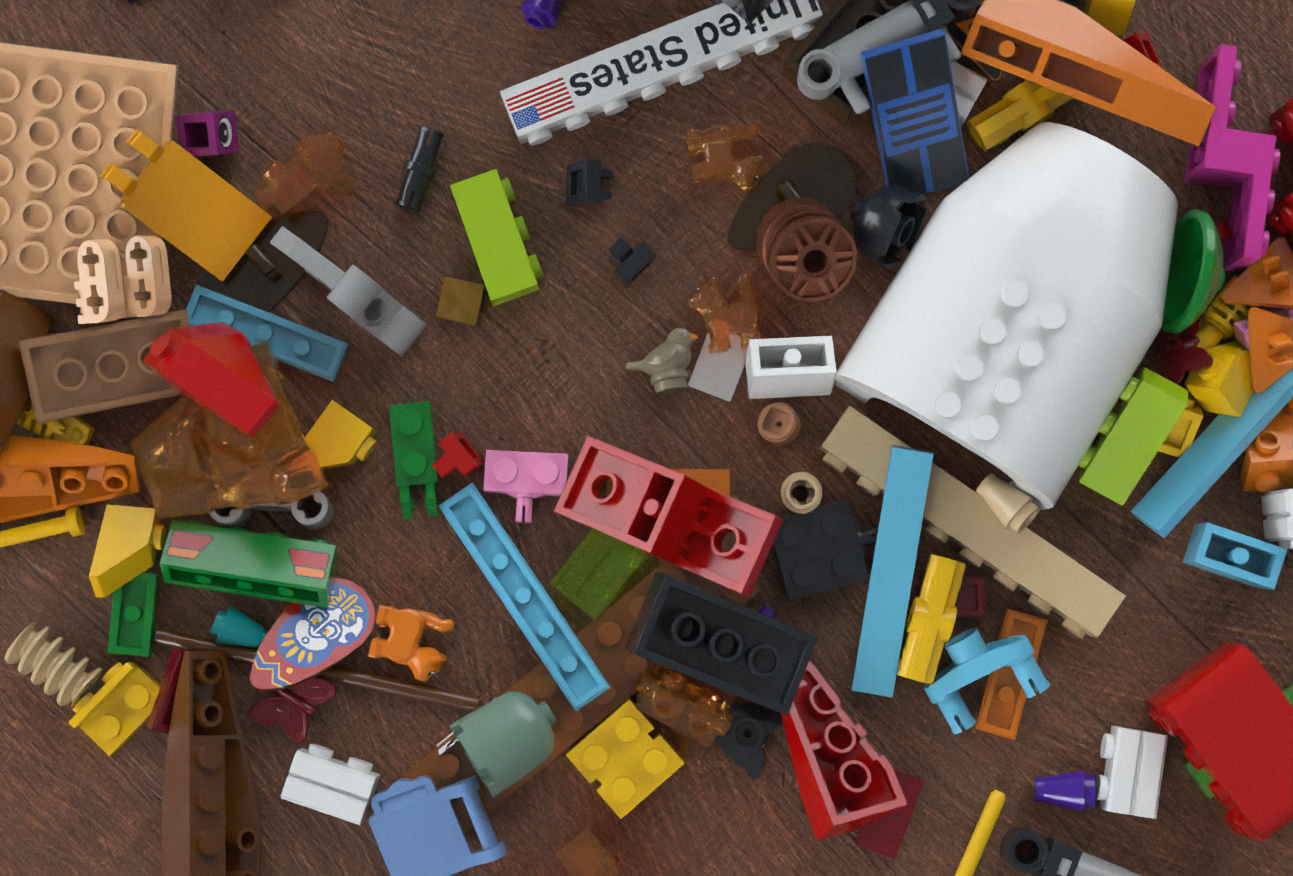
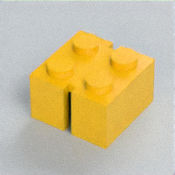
M628 698L566 753L569 760L590 784L596 779L600 781L596 791L620 819L685 764L684 759L660 732L652 739L648 733L654 729L653 723L631 698Z

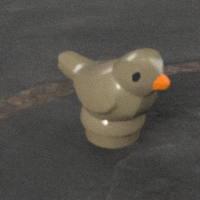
M675 328L668 334L666 340L643 360L627 362L626 370L642 371L652 376L650 383L651 386H654L657 396L683 392L688 389L686 380L689 377L685 369L691 362L692 355L690 349L693 342L698 339V335L691 333L686 328Z

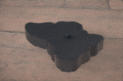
M734 703L730 706L728 712L731 721L727 729L718 733L716 743L727 756L734 757V762L743 768L750 778H757L761 775L764 768L762 746H765L768 742L767 735L777 730L783 724L781 713L762 705L756 707L753 703ZM745 730H751V737L744 735Z

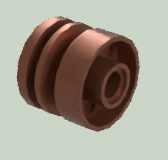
M791 198L777 204L764 216L757 230L756 248L761 262L770 272L777 285L788 296L802 302H820L835 296L849 283L856 269L857 249L853 237L824 204L811 198Z

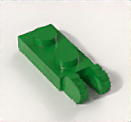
M423 401L388 405L396 484L400 488L403 519H413L415 508L411 486L425 485V506L429 517L438 516L439 507L436 484L439 483V475L432 466L437 461L431 402Z

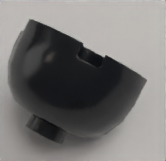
M893 184L883 185L870 192L865 199H858L852 209L850 218L854 221L853 237L856 247L861 254L886 269L892 270L899 266L903 260L898 258L897 255L904 244L908 250L912 249L922 229L927 208L921 206L920 202L926 201V196L912 189Z

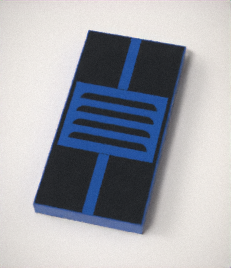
M934 30L860 52L885 184H896L912 189L920 194H925L967 181L969 173L946 35L943 30Z

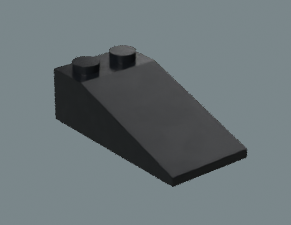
M656 571L625 649L672 670L788 715L819 637Z

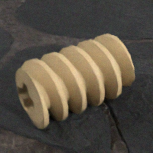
M32 622L11 644L6 652L5 661L8 664L19 662V673L26 675L32 672L31 682L34 685L46 682L44 686L45 694L51 696L59 692L57 703L60 706H65L72 702L71 708H73L93 688L101 675L102 669L98 667L90 673L85 672L90 660L89 658L85 657L74 663L72 660L77 650L74 646L62 653L59 650L64 638L60 636L49 643L47 637L51 628L46 626L36 632L34 630L36 622Z

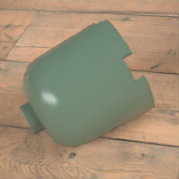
M510 691L502 694L449 725L455 738L459 739L466 751L464 753L484 785L488 787L493 798L545 763L552 756L556 744V738L551 726L557 723V720L545 701L537 705L528 694L521 691Z

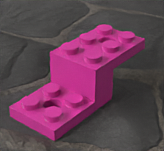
M1220 44L1200 64L1196 93L1216 106V109L1200 146L1189 143L1184 183L1232 190L1228 220L1232 237L1226 239L1223 267L1228 271L1239 272L1259 261L1261 256H1264L1267 252L1269 231H1264L1266 215L1271 214L1274 206L1275 192L1270 190L1271 174H1275L1279 166L1280 150L1275 149L1276 136L1226 129L1227 126L1232 125L1235 116L1236 103L1235 101H1230L1232 85L1236 86L1240 77L1241 61L1236 60V46Z

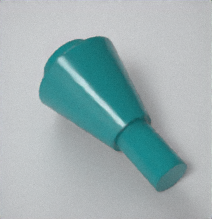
M229 605L227 612L219 609L210 633L218 635L215 643L249 647L260 646L269 632L232 605Z

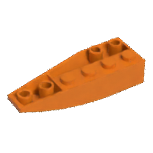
M985 0L974 18L961 51L962 55L1196 146H1200L1216 109V106L1078 8L1058 0Z
M13 435L10 436L0 454V523L121 497L140 491L134 455L54 439Z

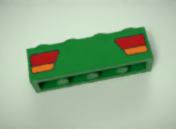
M172 520L160 560V567L164 583L328 608L338 568L336 545L329 544L321 539L313 538L306 541L289 538L277 532L261 534L248 532L246 529L238 526L222 528L209 526L198 520H187L185 522Z

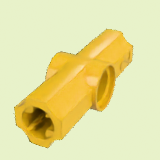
M1026 80L1007 92L1002 97L1003 100L974 116L966 124L977 146L986 152L1003 143L1019 131L1026 132L1032 129L1038 123L1052 116L1055 113L1054 110L1074 98Z
M930 554L919 596H915L907 619L906 632H908V636L898 665V676L933 685L944 643L949 641L955 624L957 607L954 606L961 587L966 564Z

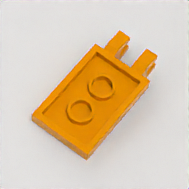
M136 129L126 142L150 160L148 165L136 180L111 162L101 176L124 193L120 200L122 202L120 206L223 282L272 216L173 140H170V142L165 141L160 147Z

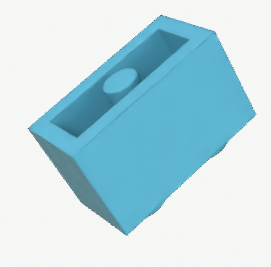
M1205 522L1194 525L1182 563L1260 590H1272L1276 587L1287 549Z

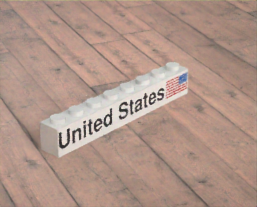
M774 0L749 25L723 2L500 91L520 145L529 142L530 146H534L553 137L551 132L567 127L568 131L587 125L590 122L589 117L601 112H605L606 116L621 112L628 107L627 102L641 96L644 101L654 99L666 92L665 87L679 81L682 86L694 83L704 76V71L718 66L720 71L729 69L742 61L740 57L754 51L757 55L769 53L779 47V41L793 36L794 40L804 39L822 20L823 14L817 0Z

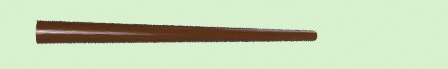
M157 628L154 636V644L171 648L176 647L186 651H225L227 660L251 665L258 649L246 646L218 644L213 639ZM335 665L315 676L330 682L470 712L479 708L481 698L480 696Z

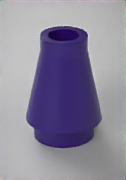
M1084 770L1047 777H1035V802H1045L1084 812V808H1095V774H1084Z

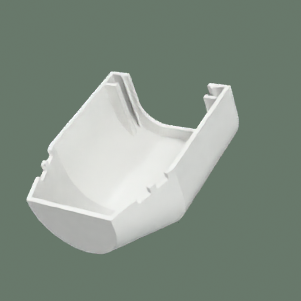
M1052 122L1038 123L942 200L838 368L833 385L863 403L874 397L908 412L1002 470L1014 480L1009 482L1010 485L1035 498L1034 503L1040 510L1053 508L1162 327L1178 211L1176 196L1151 170L1113 145L1066 125Z

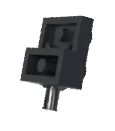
M848 499L816 507L809 513H793L780 517L783 519V522L773 545L788 601L870 580L864 560L865 546L876 544L877 536L871 537V535L878 533L879 526L860 530L853 519Z

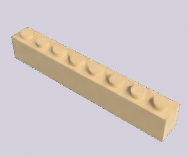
M849 406L826 437L819 450L825 453L822 459L825 463L840 473L848 469L859 477L856 482L857 485L877 497L880 492L884 494L892 445L911 447ZM932 462L923 522L928 524L925 531L943 544L948 539L962 548L959 555L974 566L980 568L982 563L996 571L993 578L1011 591L1019 587L1030 595L1027 602L1042 613L1049 615L1052 610L1064 618L1062 626L1081 639L1086 634L1090 637H1099L1126 595L1027 527L1020 533L1015 532L1012 528L1007 530L982 496Z

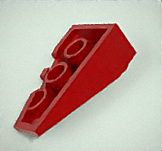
M224 322L170 328L165 335L160 336L154 341L150 352L143 359L150 368L175 390L252 439L281 406L269 380L262 374L259 368L261 364L249 347L251 345L249 339L242 332Z
M809 661L788 715L781 713L802 803L817 841L854 831L898 811L908 804L890 762L884 755H878L865 738L867 735L865 730L859 723L857 725L853 723L840 706V698L812 662Z

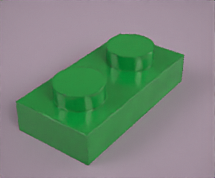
M141 573L113 592L107 653L152 657L160 574Z

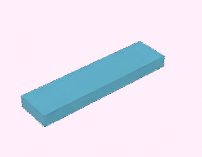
M199 285L195 286L186 308L190 326L224 322L242 332L249 339L251 344L249 347L252 351L334 383L349 348L348 343Z

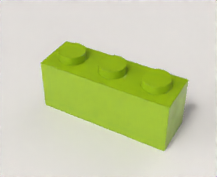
M497 169L450 185L493 306L540 290L536 279L544 276L536 254L527 256L523 241L530 239L523 217L514 218L509 203L517 200L509 178L500 180Z
M1143 367L1137 378L1131 377L1119 397L1123 401L1116 412L1111 410L1099 430L1101 436L1094 446L1090 445L1078 465L1081 467L1079 483L1122 506L1188 405V390L1146 367Z

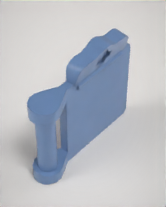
M423 775L416 779L402 778L393 783L389 789L380 791L373 796L371 806L375 814L370 816L369 824L390 876H450L473 866L495 861L508 853L503 841L498 842L477 791L481 786L476 775L438 790L434 780L429 775ZM463 798L483 848L474 852L471 851L451 799Z

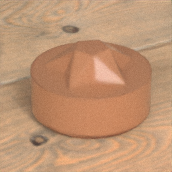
M776 402L769 404L761 411L757 427L760 435L773 445L782 446L789 444L797 437L801 421L797 412L789 405Z

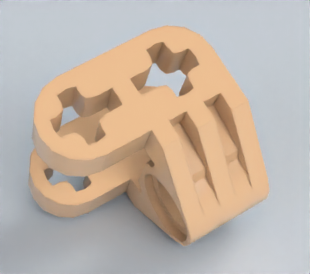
M153 234L138 235L128 241L126 246L127 276H122L119 251L111 240H87L80 245L77 259L80 280L74 281L75 290H78L79 297L76 298V305L80 307L78 324L110 322L129 317L156 316L165 314L169 310L172 295L166 246L159 236Z

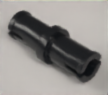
M419 126L410 161L405 160L403 169L406 170L398 199L395 202V205L405 208L412 192L413 197L409 210L415 212L421 211L429 179L435 177L436 170L433 167L441 141L444 138L443 133L434 130L430 144L427 146L426 143L431 129Z

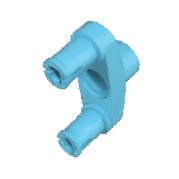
M972 628L955 636L944 645L953 662L935 675L933 685L926 684L924 690L932 704L937 703L951 727L953 735L962 732L963 726L967 730L977 722L958 692L961 687L1003 666L1011 667L1027 698L1036 696L1035 691L1037 689L1039 693H1042L1050 687V683L1046 680L1032 654L1035 650L1026 635L1011 636L985 644L977 628Z

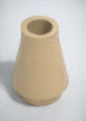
M797 472L788 476L783 482L781 498L784 505L792 512L799 514L809 513L820 504L822 487L818 479L812 474ZM796 487L803 488L807 494L805 501L798 502L797 498H793V489Z
M994 473L989 474L976 490L1007 530L1012 528L1017 533L1022 532L1040 511V508L1034 503V497L999 479Z

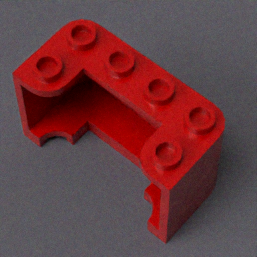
M1224 642L1145 701L1152 709L1147 714L1161 733L1167 731L1172 736H1179L1187 746L1182 751L1188 761L1198 771L1203 768L1212 782L1208 784V787L1227 810L1223 818L1232 831L1238 836L1243 834L1248 840L1254 839L1263 842L1293 820V707L1247 647L1240 643Z

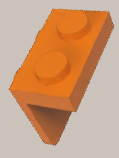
M1293 397L1245 449L1246 456L1239 477L1242 491L1258 490L1260 492H1270L1275 489L1293 488Z

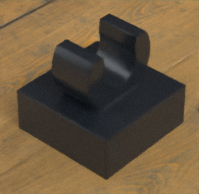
M585 159L567 165L566 206L583 207L611 199L612 193L601 191V180L613 177V172L608 169H601V161Z
M620 237L609 248V253L621 264L615 270V277L626 288L655 261V253L644 242L634 251Z

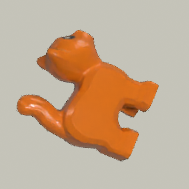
M379 605L376 624L379 627L385 628L389 626L390 636L388 639L373 638L368 657L375 659L384 657L397 664L407 665L412 670L414 678L419 681H427L430 676L440 672L442 663L447 660V657L434 648L420 647V642L426 628H431L440 633L452 631L454 628L453 620H443L433 613L414 608L396 609L393 606Z

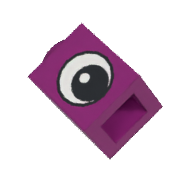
M235 110L175 115L178 144L191 155L210 156L239 151Z

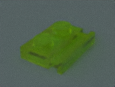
M592 528L549 584L598 622L649 556L634 546Z

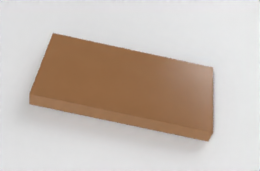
M182 309L156 316L135 318L19 341L36 423L182 395L150 368L143 359L150 352L154 341L160 336L165 335L170 328L190 326L187 310Z

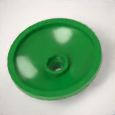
M1189 210L1175 226L1161 327L1165 332L1178 334L1193 325L1209 307L1216 291L1221 289L1224 282L1223 250L1218 230L1210 215L1205 211Z

